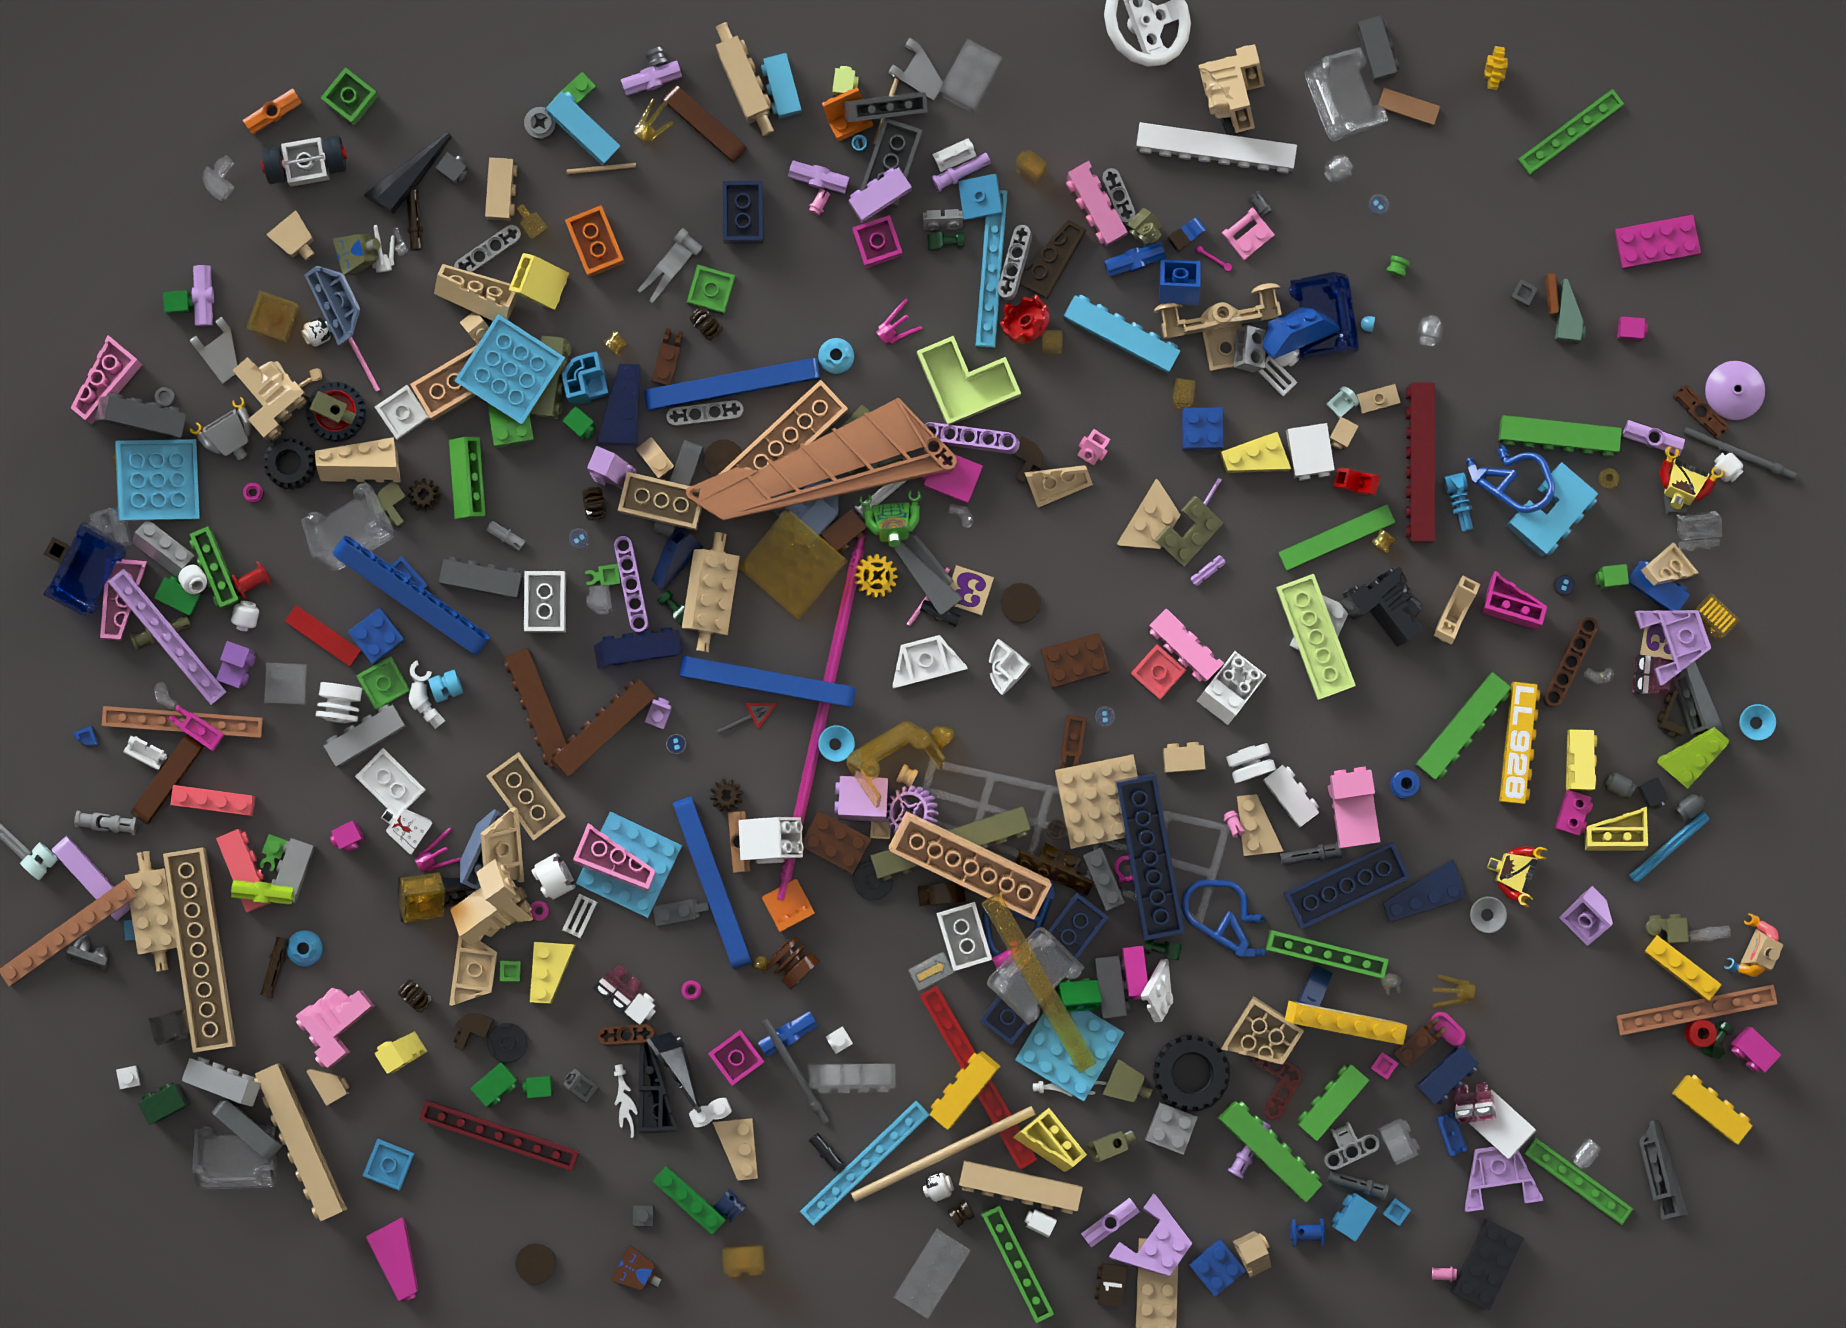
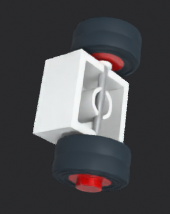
M340 136L323 140L321 137L281 144L283 158L279 147L262 150L263 162H261L263 174H266L269 184L285 182V170L288 184L291 187L330 180L329 173L346 171L345 159H348Z

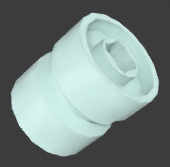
M39 842L32 850V855H27L20 864L32 876L40 880L47 873L46 868H51L59 859L45 845ZM39 857L43 859L42 863L37 860Z

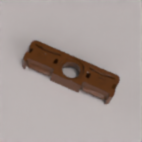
M1688 385L1682 386L1673 396V399L1677 398L1686 409H1689L1687 412L1700 425H1703L1713 436L1715 435V439H1718L1729 428V425ZM1702 406L1706 409L1704 417L1696 415L1697 407Z

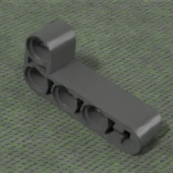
M223 1097L212 1110V1114L267 1161H270L283 1145L247 1115L237 1102Z

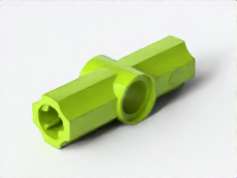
M233 880L231 897L250 899L254 902H275L289 905L293 902L294 887L273 885V883L257 881L252 883Z

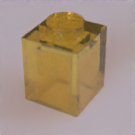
M1063 330L1044 331L1042 334V353H1062Z
M1175 379L1172 404H1176V408L1183 409L1192 406L1195 380Z

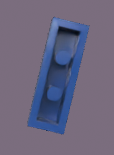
M1639 561L1628 576V585L1666 611L1680 610L1690 596L1687 593L1688 589L1679 583L1676 585L1673 582L1653 586L1641 571L1649 562Z

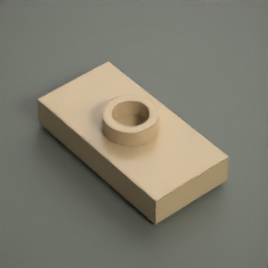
M1395 384L1356 395L1362 414L1400 404Z

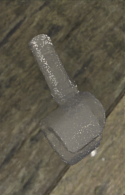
M398 227L393 230L399 244L394 248L402 256L408 252V248L401 238Z

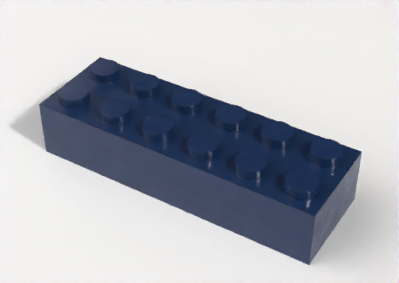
M1391 842L1283 893L1301 930L1408 880L1410 876L1394 842Z

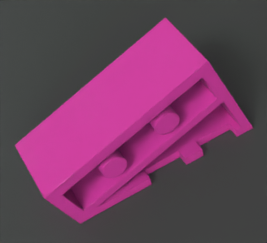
M1494 571L1490 578L1481 614L1539 630L1543 624L1547 606L1527 592H1523L1514 583L1507 581L1498 572Z

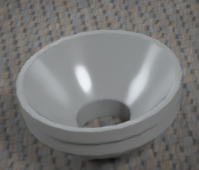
M1482 897L1473 904L1470 918L1474 927L1479 931L1493 933L1503 927L1507 919V912L1504 904L1497 898ZM1489 909L1492 911L1493 917L1490 921L1482 919L1481 913L1483 910Z

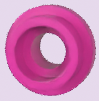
M249 483L243 489V496L251 503L258 502L263 497V489L257 483ZM253 489L257 491L255 496L250 495V491Z
M535 901L530 905L534 920L541 921L547 918L549 907L545 902ZM537 907H541L543 909L542 914H536Z
M690 980L683 984L681 992L687 1000H696L701 995L702 989L698 982ZM693 986L695 988L694 994L688 993L689 987Z

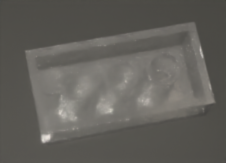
M936 1228L898 1288L894 1298L928 1319L971 1249Z

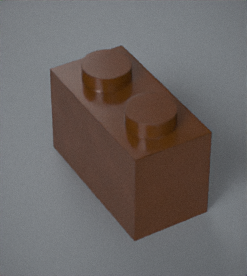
M851 509L824 530L821 536L835 553L840 551L842 554L851 547L849 545L850 542L854 539L858 541L866 535L864 530H867V527Z

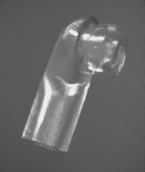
M950 503L948 513L959 515L963 527H971L974 518L969 509Z

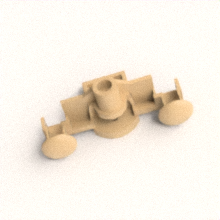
M1266 283L1255 287L1251 294H1259L1261 305L1243 310H1237L1228 303L1222 302L1210 306L1200 318L1179 320L1177 309L1182 308L1183 305L1162 303L1154 309V312H1161L1163 323L1161 328L1164 339L1202 332L1209 370L1216 371L1234 367L1236 329L1241 328L1242 324L1280 317L1282 315L1279 301L1277 302L1275 290L1281 287L1274 283ZM1222 343L1230 344L1231 351L1229 353H1223L1220 350Z

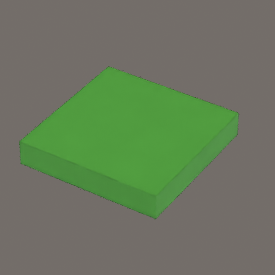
M697 265L686 303L725 314L736 275Z
M392 656L356 675L376 711L410 692Z

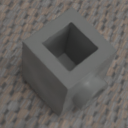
M448 152L436 166L439 173L456 185L458 182L462 183L468 175V168L465 165L466 161L460 156L454 157Z

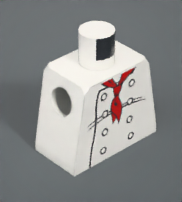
M401 808L397 814L387 809L381 819L390 824L386 830L387 833L409 854L413 853L432 825L430 819L405 808Z

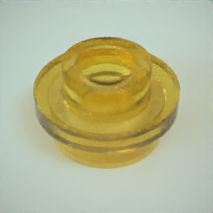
M1605 469L1599 475V482L1605 488H1613L1619 482V475L1614 469ZM1607 475H1611L1613 477V480L1611 482H1608L1606 480Z

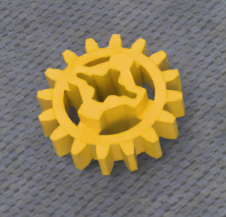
M1495 46L1492 56L1488 55L1484 78L1488 79V89L1497 90L1500 81L1505 80L1508 58H1504V47Z
M879 554L874 555V558L869 555L867 556V561L864 559L860 560L862 566L855 567L859 571V573L854 574V577L859 579L855 582V585H861L859 591L866 590L865 596H869L872 593L873 598H876L879 593L883 597L885 596V591L887 593L892 591L890 586H896L893 579L898 578V576L893 575V572L897 568H891L893 562H886V556L879 559ZM871 563L881 564V566L875 567L874 565H871ZM881 571L877 576L878 579L871 581L874 573ZM877 585L881 589H873L870 586Z

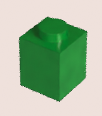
M187 290L163 292L164 312L167 315L191 313V307H194L192 295Z
M551 1076L526 1078V1082H523V1094H527V1098L553 1096Z

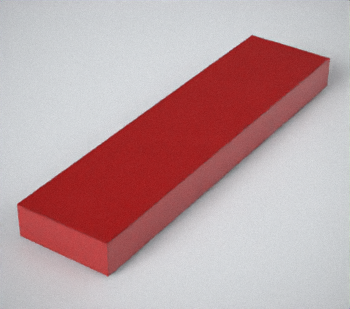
M297 605L285 620L286 623L349 667L352 666L361 653L359 648Z

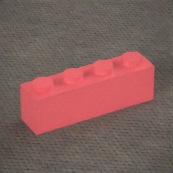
M173 785L170 805L253 816L256 797Z
M237 829L216 838L233 880L252 883L264 880L261 869H257L254 863L257 861L255 853L248 848L247 843H249L246 832ZM241 899L245 911L248 913L271 904Z

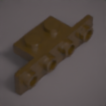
M1045 843L1039 857L1020 850L1015 861L1016 864L1085 895L1089 894L1094 883L1093 880L1076 873L1082 860L1081 858Z

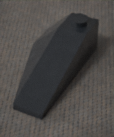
M671 1032L648 1038L646 1041L664 1066L668 1068L669 1074L679 1084V1088L693 1108L700 1113L702 1110L687 1053L683 1049V1046H685L683 1040L679 1035L675 1037Z

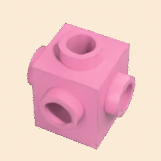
M1093 429L1089 437L1084 436L1080 442L1079 447L1081 450L1078 456L1086 462L1095 465L1098 459L1101 461L1104 459L1108 452L1105 448L1111 439Z

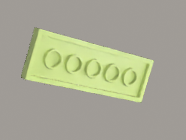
M1311 574L1276 587L1317 700L1355 687V682L1315 575Z

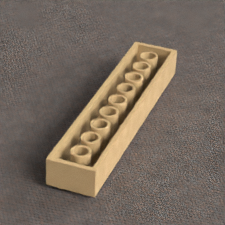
M202 847L165 853L163 857L193 1053L236 1046L207 850Z

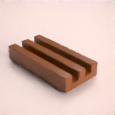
M1555 273L1545 276L1549 316L1556 315L1559 312Z

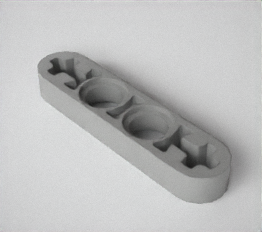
M515 225L505 227L458 259L454 267L460 269L459 265L461 263L463 265L468 264L469 261L467 259L470 257L476 266L472 268L470 264L466 269L474 273L518 243L521 239L520 229ZM509 230H512L513 232L517 231V233L515 234L516 238H508L506 241L509 244L505 245L504 241L500 238V236L503 235V237L506 238L507 236H509ZM495 240L501 242V248L498 251H493L490 248L491 243ZM476 252H483L485 254V259L482 262L474 260Z
M1019 225L1013 231L998 285V293L1004 300L1013 299L1019 288L1033 237L1031 230L1026 225ZM1023 231H1025L1027 236H1023L1021 241V237L1019 236V234H1022ZM1016 249L1023 250V254L1019 258L1013 257V252ZM1015 267L1018 269L1015 276H1008L1007 273L1010 268ZM1009 285L1011 292L1008 291L1007 294H1005L1003 289H1007Z
M731 400L671 408L667 412L666 418L672 426H684L738 419L742 416L744 409L739 401ZM734 404L737 408H740L737 411V415H733V412H726L727 416L723 417V405H726V409H731ZM712 407H718L721 410L720 415L716 418L711 417L709 414V410ZM693 409H698L701 412L698 420H693L689 416L690 411ZM683 410H687L686 416L688 421L684 422V417L678 418V422L670 419V416H673V412H677L678 415H684Z

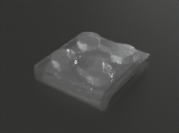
M266 663L264 703L305 705L307 665Z

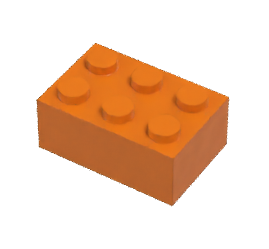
M602 205L565 219L588 278L625 264Z

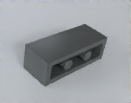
M1380 15L1359 21L1356 27L1373 82L1395 76L1398 72L1397 69H1399V63L1397 58H1393L1392 55L1394 47L1392 40L1387 38L1388 26L1386 20H1382Z
M1102 847L1083 855L1082 857L1094 881L1105 911L1124 904L1125 902Z
M1119 956L1096 958L1095 967L1102 999L1100 1004L1102 1018L1127 1016L1126 1011H1130L1129 999L1124 997V991H1127L1126 979H1122L1121 974L1122 971H1125L1123 959H1119Z

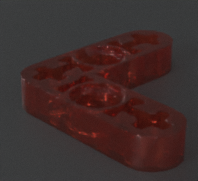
M1249 1056L1251 1062L1280 1078L1264 1108L1266 1117L1276 1120L1281 1117L1303 1077L1302 1072L1287 1061L1283 1063L1279 1071L1274 1072L1270 1068V1061L1267 1062L1265 1067L1263 1066L1265 1061L1261 1059L1255 1061V1057ZM1285 1065L1289 1066L1287 1069L1289 1072L1297 1071L1296 1075L1299 1077L1297 1080L1290 1081V1076L1285 1073L1284 1077L1280 1076L1285 1069ZM1282 1087L1287 1088L1289 1091V1096L1286 1099L1278 1097V1090ZM1275 1097L1278 1101L1283 1102L1284 1105L1282 1107L1279 1104L1276 1109L1279 1113L1270 1116L1268 1108L1274 1107L1276 1102L1272 1101Z

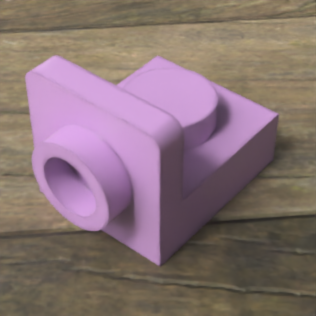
M658 697V700L653 699L645 722L664 729L672 706L668 705L670 701Z

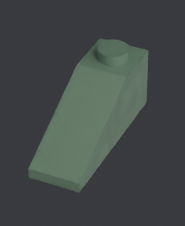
M1563 279L1560 288L1555 340L1579 343L1581 338L1585 337L1586 326H1583V319L1568 279Z

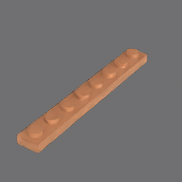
M103 706L101 726L184 732L168 718L170 715L175 716L183 723L187 716L178 711ZM193 713L226 736L262 738L263 718Z
M127 879L1 967L0 974L9 987L14 985L136 898L137 894Z
M1774 984L1717 995L1709 1003L1702 998L1617 1015L1616 1020L1619 1034L1626 1035L1778 1003Z

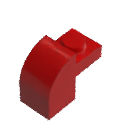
M1337 468L1333 487L1358 495H1376L1380 476L1371 473H1361L1348 468Z

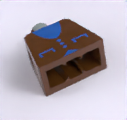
M629 1245L611 1280L643 1290L646 1283L658 1288L662 1277L652 1272L656 1266L653 1261Z

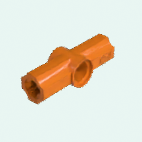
M291 89L274 101L267 102L261 109L243 119V122L250 133L254 135L269 124L279 121L282 116L303 103L294 89ZM270 108H277V114L274 116H269L268 111Z

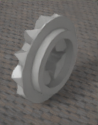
M535 107L525 116V129L534 138L543 139L550 136L555 129L556 122L544 112L545 107ZM535 116L537 117V119L539 118L540 120L545 119L544 127L546 129L541 128L540 126L535 127V125L537 124Z

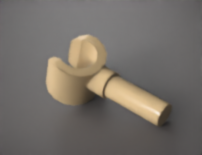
M321 369L310 370L311 377L298 385L303 388L311 382L320 381L322 379Z

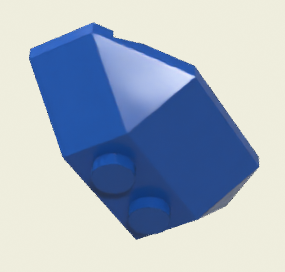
M1301 307L1268 322L1263 350L1270 357L1276 359L1340 331V327L1330 317L1314 309Z

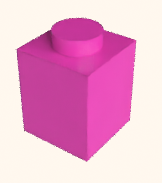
M1619 318L1617 339L1641 341L1644 336H1647L1648 324H1645V318Z

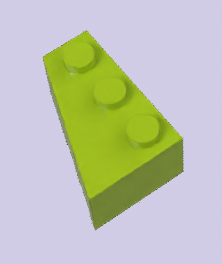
M1713 727L1682 746L1680 745L1673 751L1660 756L1657 763L1688 789L1725 749L1729 739Z

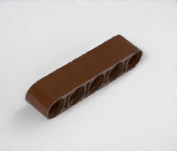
M676 84L662 98L674 112L732 163H735L747 149L738 138Z
M1586 617L1578 623L1544 693L1543 701L1548 707H1556L1562 703L1598 630L1596 619ZM1585 621L1593 625L1591 632L1584 630L1583 624ZM1576 639H1580L1584 642V648L1582 650H1579L1575 647L1574 643ZM1567 657L1574 658V667L1571 668L1567 666ZM1559 675L1566 677L1567 682L1565 685H1560L1557 682ZM1551 692L1558 696L1556 703L1549 701L1548 696Z
M187 734L131 810V814L145 824H149L172 793L173 785H178L203 750L204 745Z

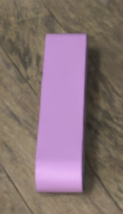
M933 422L925 424L929 430L936 429L935 436L946 446L1007 454L1017 452L1020 447L1018 439L1009 432ZM954 431L955 437L948 440V433ZM975 434L972 442H966L968 435ZM993 436L994 442L986 445V439ZM1008 439H1013L1014 441L1011 447H1005V442Z
M621 536L616 539L614 547L631 628L636 633H643L648 629L649 622L634 547L628 537ZM621 541L629 543V548L626 551L619 550L618 545ZM630 560L633 562L631 570H624L622 568L624 561ZM629 580L637 582L635 589H627L626 584ZM632 600H640L641 606L638 609H632L630 607ZM636 619H643L645 621L643 628L637 629L634 627Z
M65 836L51 849L96 900L114 888L111 882L68 836ZM127 903L111 916L118 921L130 910V904Z

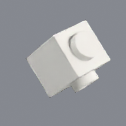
M639 993L625 1010V1013L641 1025L645 1019L649 1021L656 1012L654 1010L656 1005L653 1004L654 999L647 993H644V995Z

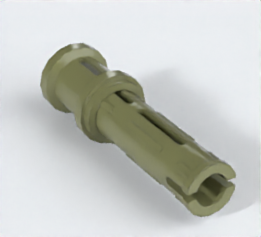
M188 615L169 622L176 632L192 627ZM147 629L135 634L133 632L130 633L135 650L139 649L142 645L154 644L156 642V639Z

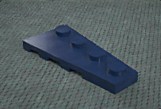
M1451 860L1385 901L1383 905L1388 921H1395L1466 898L1454 860Z

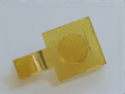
M524 204L517 207L518 212L524 218L520 224L531 240L548 229L537 212L531 215Z

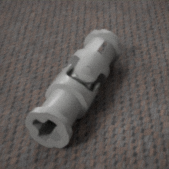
M77 810L74 827H87L94 831L104 832L112 830L113 833L127 832L135 835L138 819L136 817L133 819L121 818L120 815L112 817L109 814L95 812L93 814H86ZM102 817V819L100 820L101 828H99V819Z

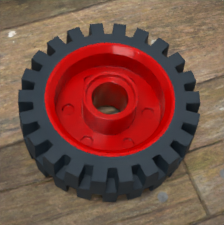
M328 382L323 386H319L317 390L312 392L311 397L308 399V404H306V417L310 427L318 436L329 441L340 442L350 439L361 430L365 422L366 409L361 395L353 387L342 382ZM320 391L347 404L346 409L356 414L352 424L350 425L342 420L337 424L310 412L309 409L317 392Z

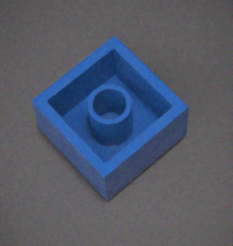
M1161 260L1159 303L1199 305L1200 261Z
M1183 408L1182 450H1222L1223 408Z
M378 608L348 631L374 665L406 641L381 608Z
M1221 1239L1215 1241L1188 1263L1214 1296L1218 1295L1246 1272Z

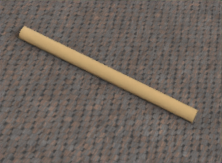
M894 79L889 96L895 94L899 79ZM881 118L873 144L875 145L885 118Z
M636 163L567 169V174L636 168Z

